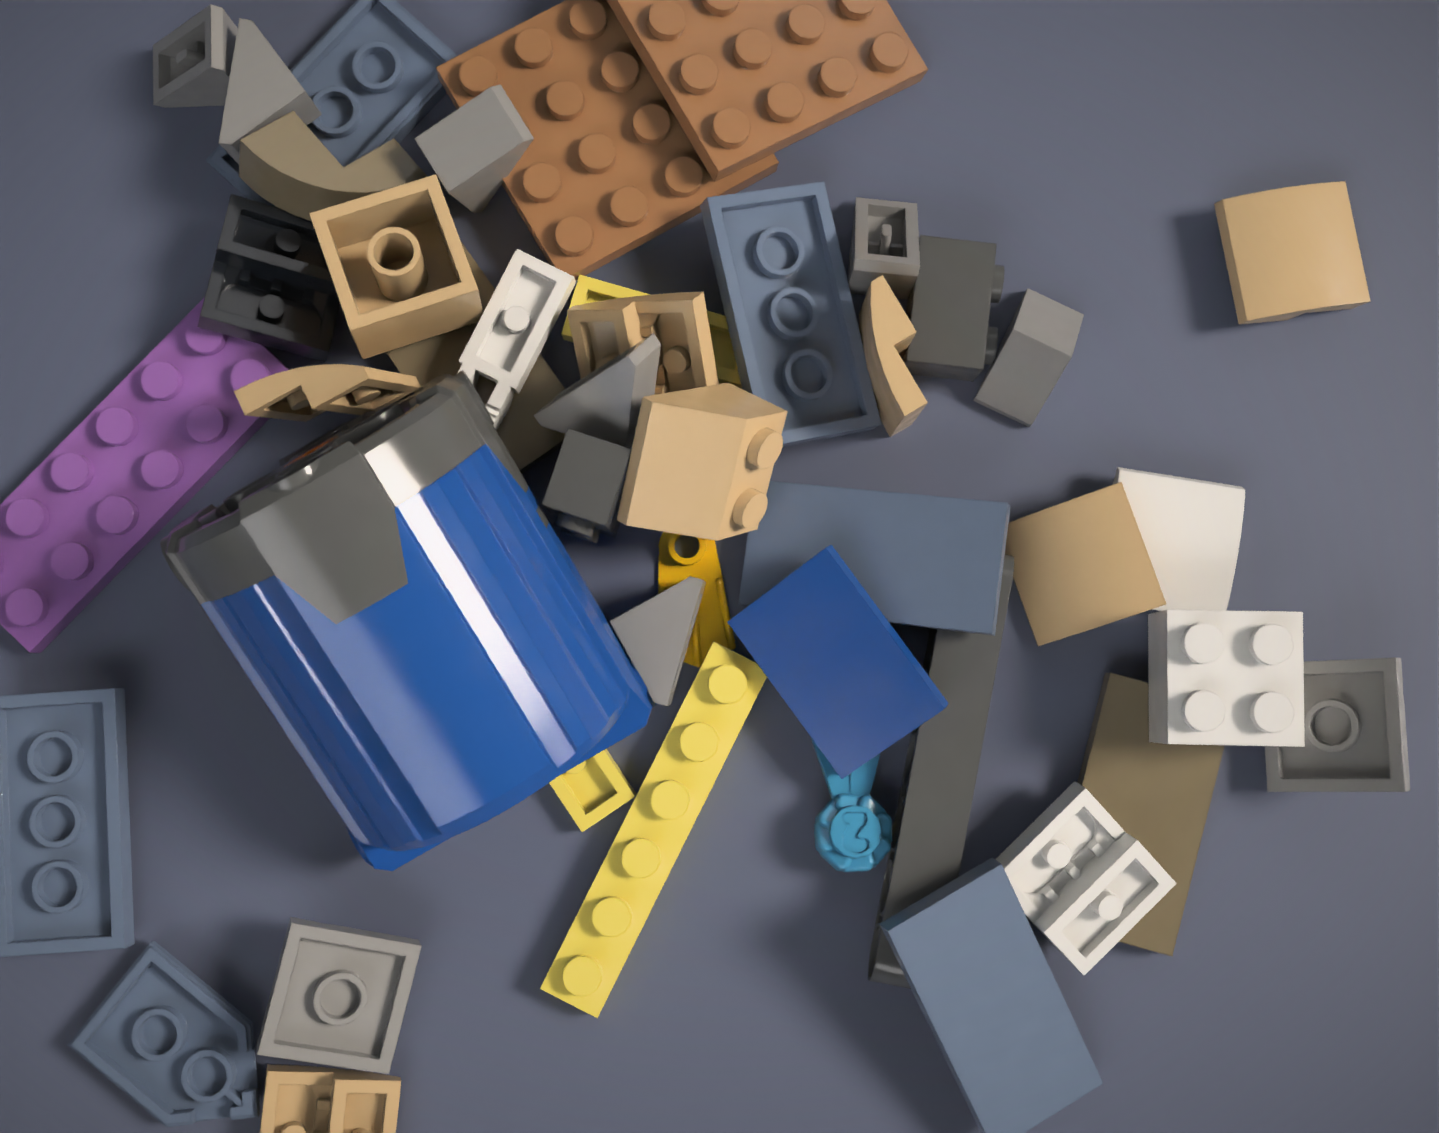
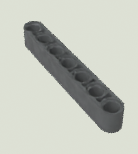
M1005 554L995 636L930 628L923 669L949 704L944 710L920 725L910 734L892 830L891 850L888 852L871 943L868 981L911 989L880 923L959 877L1013 581L1014 557L1012 555Z

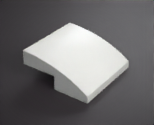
M1117 467L1113 484L1119 482L1123 484L1166 601V605L1152 610L1226 611L1239 552L1245 489L1241 486Z
M1075 781L995 859L1002 864L1026 917L1083 975L1090 971L1177 884L1142 844L1126 833L1092 794Z

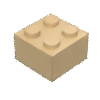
M436 174L309 213L348 327L362 359L479 322L483 314L479 290Z

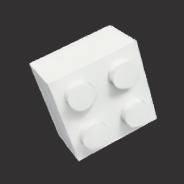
M1163 610L1148 614L1149 742L1186 745L1305 747L1303 612Z

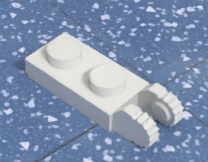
M519 249L514 252L459 359L461 367L458 373L463 370L475 389L479 375L497 383L485 405L494 422L493 426L496 431L499 429L503 418L511 406L514 393H520L576 284L574 276Z

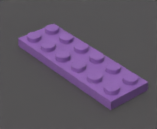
M204 298L0 504V624L29 653H41L270 419L245 416L234 391L256 380L290 369L265 345L198 327Z

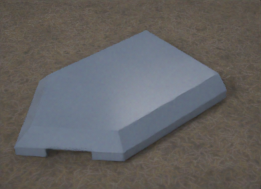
M156 941L150 942L67 1044L165 1127L192 1125L197 1121L231 1118V1120L253 1118L261 1114L253 1022Z

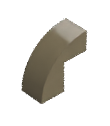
M294 111L240 139L239 177L268 202L290 214L312 221L309 213L427 177L395 139L388 141L343 167Z

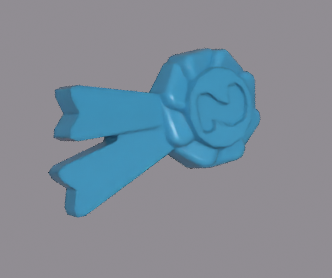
M811 738L831 796V800L815 817V848L820 856L837 871L845 873L870 871L888 854L892 843L891 816L870 796L880 753L841 779Z

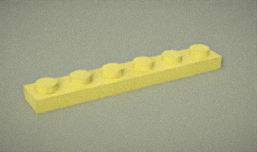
M713 641L540 987L541 990L598 1018L767 678L756 662Z

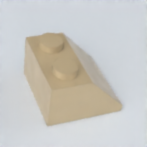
M730 383L644 396L641 402L617 521L626 526L715 541L757 530L759 522L767 509L768 499L766 494L774 463L782 451V431L788 411Z

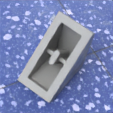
M210 4L153 45V105L164 108L225 106L238 28L222 7Z
M239 18L218 142L238 164L240 139L292 111L306 125L322 115L252 20Z
M500 84L489 87L414 139L446 191L471 212L477 213L484 211L503 184V178L510 174L534 140V137Z
M856 197L847 275L850 293L866 295L871 281L883 275L896 298L907 299L918 278L920 269L917 203Z
M1027 288L996 351L994 362L989 366L973 401L1030 427L1072 358L1084 314Z
M654 333L560 392L534 414V417L542 427L565 434L567 429H571L629 448L633 444L642 398L655 394L661 343Z
M690 576L610 621L635 669L645 683L654 703L664 706L672 704L706 586V582L702 579Z

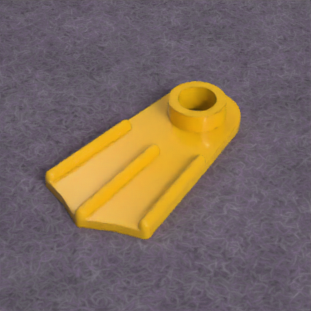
M663 532L659 540L658 594L690 576L706 582L684 659L685 663L699 668L713 641L730 650L736 648L733 629L727 623L731 618L715 540L695 537L699 542L697 554L691 558H683L675 551V543L683 535Z

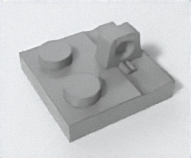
M1401 658L1305 661V747L1265 746L1267 791H1411Z
M290 917L256 1046L257 1055L389 1074L422 947L418 939Z

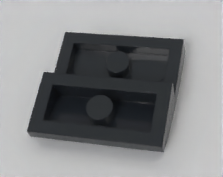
M231 194L198 327L325 362L330 351L340 301L312 221L290 214L280 208Z

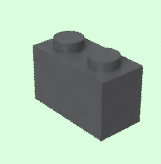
M920 235L919 275L908 296L906 315L917 332L902 357L911 375L973 382L984 370V364H993L997 350L998 328L988 326L991 303L998 304L1001 299L1005 273L1003 265H995L996 243Z
M567 429L542 502V506L556 518L554 526L561 528L562 533L595 544L598 542L600 533L616 538L621 523L617 521V515L631 449Z

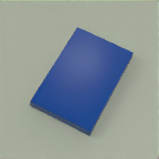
M832 544L824 548L727 622L841 779L937 715L949 704Z

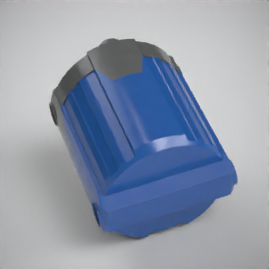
M463 370L455 375H440L419 387L420 392L394 403L377 413L375 411L365 412L328 431L279 460V468L224 499L220 505L215 507L211 504L195 512L174 527L169 535L160 541L162 553L170 569L182 585L191 591L346 825L348 834L357 851L374 869L394 871L449 838L470 830L503 813L540 790L559 775L645 727L651 709L658 705L652 700L641 676L635 669L631 659L494 428V422L487 408Z

